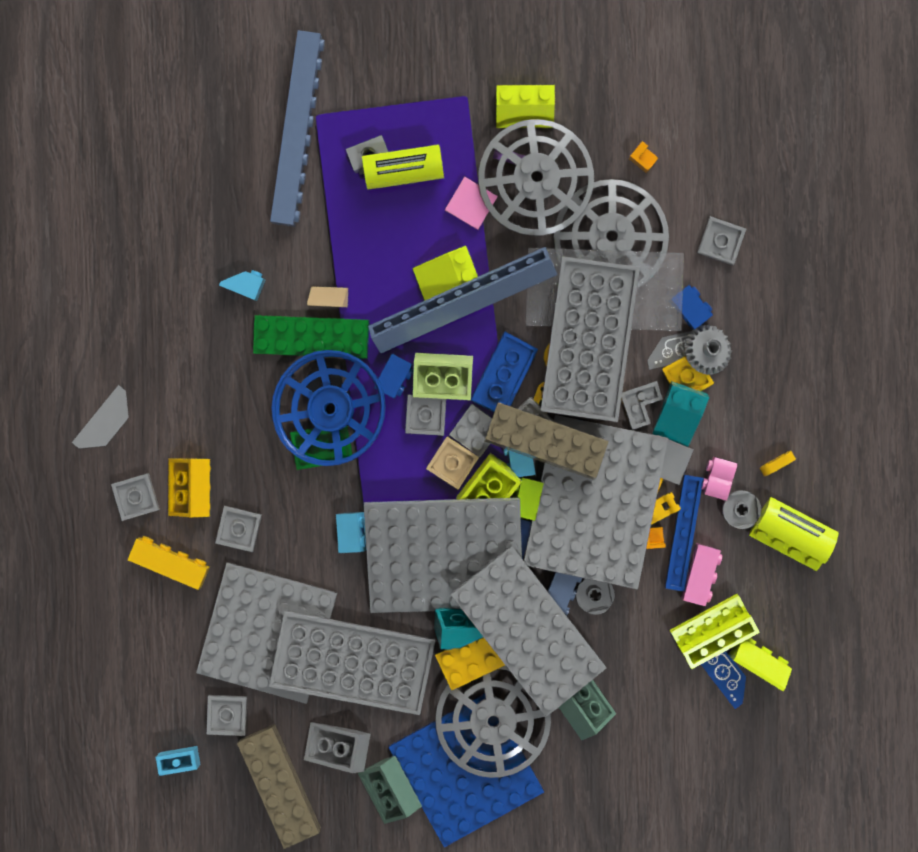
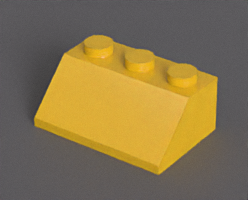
M168 458V516L210 517V459Z

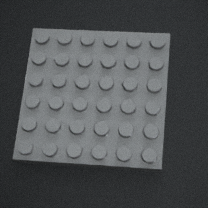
M227 562L196 673L307 704L309 694L269 687L284 610L331 619L337 592Z

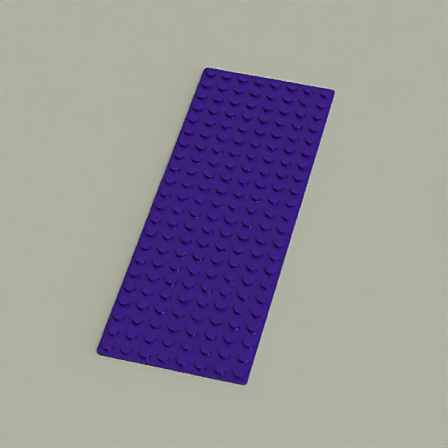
M466 96L326 113L316 116L337 288H348V307H339L341 319L370 320L369 325L425 301L413 268L464 246L468 249L478 277L489 272L483 223L477 230L445 211L464 177L478 184L469 104ZM381 135L388 152L439 145L444 178L367 190L365 175H360L359 172L355 174L346 149ZM367 152V153H365L364 156H366V155H372V154H374V153H373V152ZM493 304L383 353L379 352L371 339L369 331L368 359H358L367 364L379 379L391 354L413 364L412 369H414L415 353L473 356L472 397L498 344ZM346 359L347 372L349 373L354 362ZM360 368L356 378L362 383L368 396L378 394V390L374 388L375 384L372 378L363 368ZM413 372L409 380L405 379L403 383L405 389L400 397L396 396L394 399L384 393L386 409L382 429L371 447L358 457L363 503L456 500L457 495L490 453L504 463H509L508 455L504 456L503 448L490 444L482 456L479 457L459 489H456L426 468L446 437L451 438L466 448L449 434L471 404L490 418L493 417L494 413L470 400L446 399L444 436L405 433L408 395H413ZM352 383L349 388L352 400L363 398L357 386ZM380 402L370 404L369 419L365 428L373 434L380 418ZM364 406L354 408L353 419L361 424L364 416ZM361 434L356 439L357 452L369 441Z

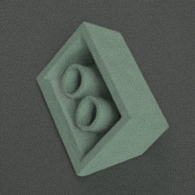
M593 680L559 707L581 740L596 735L616 715V712Z
M396 756L383 759L364 769V772L358 773L384 824L405 819L422 807Z

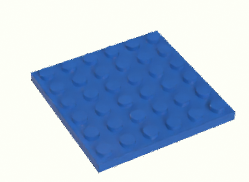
M485 693L472 701L477 704L481 700L486 699ZM462 705L460 710L459 722L470 721L472 710L465 705ZM454 710L441 717L442 724L453 723ZM491 716L488 719V724L491 726H496L499 723V719L496 716ZM436 720L389 745L392 755L396 756L406 777L419 798L422 809L444 847L544 793V789L530 765L515 774L494 778L478 776L459 767L450 759L439 741ZM472 729L460 730L463 739L470 746L476 739ZM443 732L448 747L460 759L466 750L458 742L455 732ZM509 738L506 742L501 743L502 754L512 751L518 744ZM482 743L477 749V752L484 755L495 756L493 745ZM522 750L515 756L503 760L505 771L511 770L527 760ZM472 756L466 763L469 767L480 771L497 772L495 761H484Z

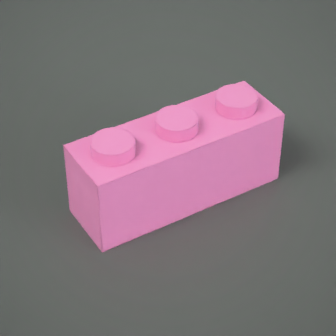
M696 543L687 574L685 591H683L681 596L683 601L706 606L707 602L710 603L712 597L711 585L715 584L717 579L715 570L722 561L721 550Z

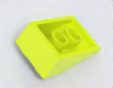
M466 246L413 268L424 300L478 277Z

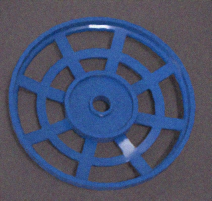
M316 351L295 361L281 376L273 395L272 420L281 442L296 457L315 465H341L360 457L376 441L385 419V396L376 374L362 360L341 351ZM324 357L344 358L354 362V365L349 373L340 369H327ZM312 360H317L319 371L310 374L301 383L291 378L294 372L301 366ZM360 368H363L372 378L377 387L378 394L368 396L364 386L356 378ZM329 375H340L346 378L341 388L331 385ZM321 377L323 387L315 392L306 388L314 379ZM352 383L357 386L363 398L352 400L351 396L347 393ZM287 384L296 391L292 399L291 413L280 415V399L283 389ZM301 394L309 398L307 410L298 412V402ZM380 402V418L373 434L365 428L369 419L370 404ZM330 403H333L335 406V411L332 414L326 412V407ZM364 406V416L361 424L352 419L354 408ZM309 418L315 426L309 435L303 429L299 421L300 419ZM293 421L298 433L305 439L299 449L287 438L282 427L283 422ZM347 425L356 430L349 438L341 441L339 430ZM323 430L332 432L333 443H323L315 439ZM360 434L369 440L358 452L343 458L342 447L352 443ZM311 445L324 449H334L335 460H319L305 453Z

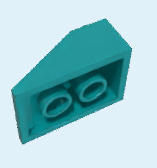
M671 381L652 435L666 437L671 441L688 447L703 416L709 395Z
M435 609L434 630L441 649L461 648L483 638L462 609Z

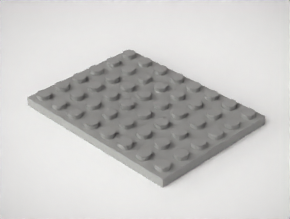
M555 415L554 421L556 423L609 442L598 475L594 480L545 463L541 483H544L536 520L532 521L524 562L528 567L638 590L668 438Z
M520 498L364 502L371 613L435 611V609L443 608L461 609L450 595L510 546L522 558Z

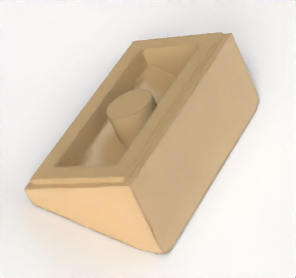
M311 287L307 305L348 307V288Z

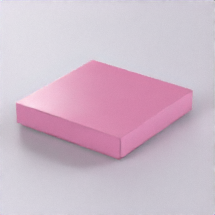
M466 177L463 178L445 209L448 213L477 230L489 212L481 197L479 185ZM486 190L493 205L498 196Z

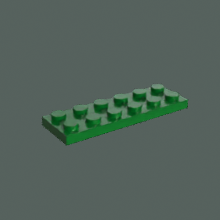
M255 315L253 354L305 356L316 351L334 350L351 354L357 358L368 359V326L370 320Z

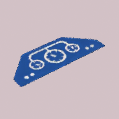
M727 651L701 664L734 709L743 704L746 676L728 656Z

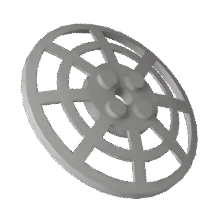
M542 119L525 120L508 126L499 132L489 143L480 162L478 183L486 208L500 224L519 234L543 236L566 228L582 214L592 195L594 170L586 147L572 131L552 121ZM535 125L553 127L565 133V136L560 142L548 137L536 136ZM527 126L528 137L516 141L508 148L498 142L509 132ZM571 139L582 151L587 168H576L573 157L565 148ZM537 142L547 143L555 148L549 156L538 153ZM529 143L530 154L521 159L513 153L519 146ZM494 148L503 155L497 166L496 177L485 179L486 162ZM561 152L568 160L570 169L559 170L555 159ZM508 158L516 164L514 174L502 176L503 166ZM538 171L542 174L540 182L532 180L531 175L533 172ZM577 176H588L587 192L583 202L578 206L571 200L576 189ZM571 177V185L567 195L557 188L560 178ZM503 184H515L519 193L513 201L506 194ZM497 185L502 199L508 205L502 215L496 211L490 202L486 187ZM552 194L561 201L551 209H544V199ZM524 198L536 200L537 211H529L519 207ZM565 205L574 212L570 218L561 224L546 228L545 217L557 213ZM516 211L524 216L537 218L538 229L522 228L512 224L508 219Z
M614 179L594 182L593 188L608 185V196L588 203L582 214L574 221L572 232L558 231L554 233V248L557 258L561 264L563 253L560 240H572V246L578 259L593 260L600 256L608 259V263L616 264V259L626 256L633 263L630 266L640 267L639 271L644 275L638 281V288L654 276L665 259L669 241L665 215L656 200L644 189L633 183ZM588 185L580 188L571 198L578 206L583 202L579 196L587 192ZM616 185L631 188L642 194L645 199L637 205L629 199L616 196ZM608 202V213L600 217L591 210V208L598 204ZM616 202L626 204L634 210L627 217L616 213ZM650 204L654 206L660 217L663 233H652L650 221L644 213V210ZM566 205L559 212L555 226L562 223L564 215L568 210ZM586 215L593 224L589 232H578L579 224L583 216ZM638 216L644 222L646 233L635 232L631 222ZM609 231H614L617 234L616 241L611 242L607 239L606 235ZM578 240H589L592 251L586 257L583 256L579 248ZM635 240H644L646 244L641 256L638 258L631 248ZM652 241H663L660 256L655 266L649 270L643 261L650 251Z
M506 665L503 666V667H501V668H499V669H503V670L510 671V670L506 667ZM490 673L483 676L484 682L470 687L464 694L457 688L451 690L449 684H447L437 705L436 730L444 751L459 767L478 776L489 778L504 777L523 770L540 755L549 736L551 715L546 717L541 710L532 711L528 699L521 692L523 687L518 681L513 686L503 681L491 680ZM492 687H501L509 690L510 693L503 700L493 696ZM485 688L486 699L476 704L468 698L475 691ZM450 693L458 699L453 714V723L442 724L443 706ZM517 696L523 702L527 712L515 714L511 704ZM464 704L472 710L470 721L459 722L460 710ZM496 716L499 719V723L496 726L489 725V717ZM545 717L544 734L539 746L535 747L528 742L533 732L534 719ZM528 720L527 731L524 738L514 732L517 722ZM472 729L476 739L470 746L463 739L460 730ZM443 732H455L458 742L466 750L460 759L448 747ZM510 738L518 744L512 751L502 754L501 743L506 742ZM482 743L493 745L495 756L484 755L477 752V749ZM523 748L532 754L521 765L505 771L503 760L515 756ZM472 756L484 761H495L497 772L480 771L469 767L466 763Z

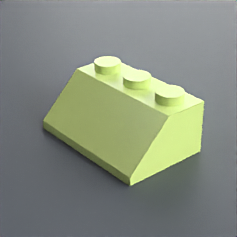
M415 353L413 397L471 400L473 356Z

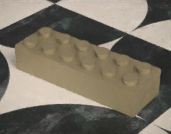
M499 402L496 405L484 442L592 480L596 479L609 442Z
M273 724L241 738L237 745L283 848H288L319 834L321 826L276 725Z

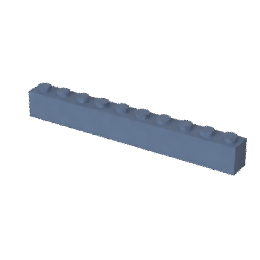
M300 30L297 32L270 220L272 224L295 227L296 222L299 223L300 220L298 204H302L303 192H300L301 184H305L306 173H303L304 165L307 166L309 157L306 154L307 146L310 147L311 135L308 134L309 128H312L314 123V116H311L312 108H316L317 97H314L315 89L318 90L319 88L317 72L318 70L321 71L322 59H319L320 51H324L325 40H322L320 33Z
M546 247L541 248L369 325L371 339L379 352L383 353L558 274Z

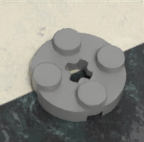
M743 490L735 491L728 496L727 501L724 500L722 514L729 525L737 529H747L752 527L761 516V504L750 492ZM740 504L747 508V511L743 512L744 515H740V512L736 511Z
M584 579L578 584L576 599L584 611L594 615L602 614L612 605L615 593L611 584ZM593 590H596L597 592L601 593V595L598 596V600H594L593 597H590V594H592Z

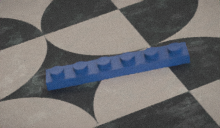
M683 476L679 499L681 509L677 511L665 582L666 589L685 591L704 479L701 477Z

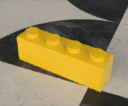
M146 536L136 539L128 561L197 590L202 587L210 568L206 565L207 562L198 558L192 560L188 558V554L178 551V553L171 551V547L161 543L159 546L153 543V539Z

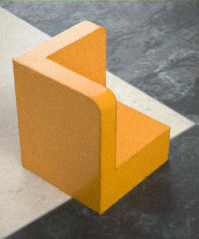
M642 141L630 155L629 160L647 173L658 160V157L648 150V145Z
M663 527L650 528L646 549L665 548Z

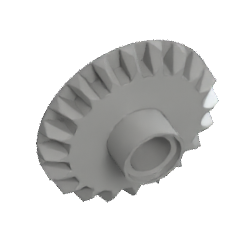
M704 325L692 330L687 336L685 355L689 364L696 371L712 375L721 372L728 366L732 350L730 349L731 343L727 339L728 336L723 334V330L717 329L716 326ZM709 345L712 347V352L708 348Z

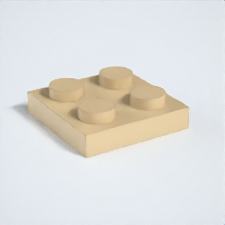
M446 437L426 469L456 489H459L479 457L451 438Z

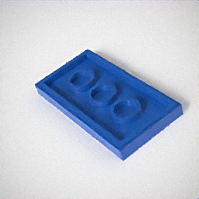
M503 332L470 401L493 413L498 402L511 406L538 349L507 332Z

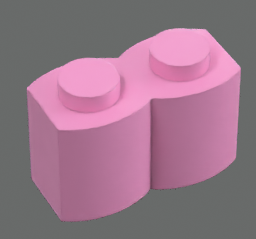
M716 457L709 460L706 466V471H709L707 479H703L701 488L703 494L727 501L737 463Z

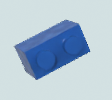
M688 285L669 301L689 327L695 330L713 314L711 313V306L706 301L703 303L699 298L701 295L694 286L691 288Z
M391 354L378 379L382 385L383 392L394 399L396 396L400 397L405 389V386H403L405 379L409 380L414 372V369H412L413 364Z

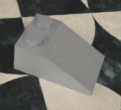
M311 722L304 760L350 773L364 772L371 734L354 729Z

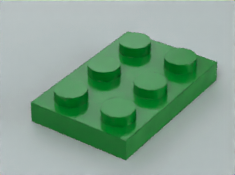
M348 425L339 430L341 441L350 437ZM307 429L305 431L309 435L313 429ZM322 430L315 440L323 443H333L332 432ZM298 431L290 432L292 444L299 449L305 439L302 438ZM351 443L342 447L343 458L353 454ZM311 445L305 453L319 460H335L334 449H324ZM294 455L297 470L322 466L305 462Z

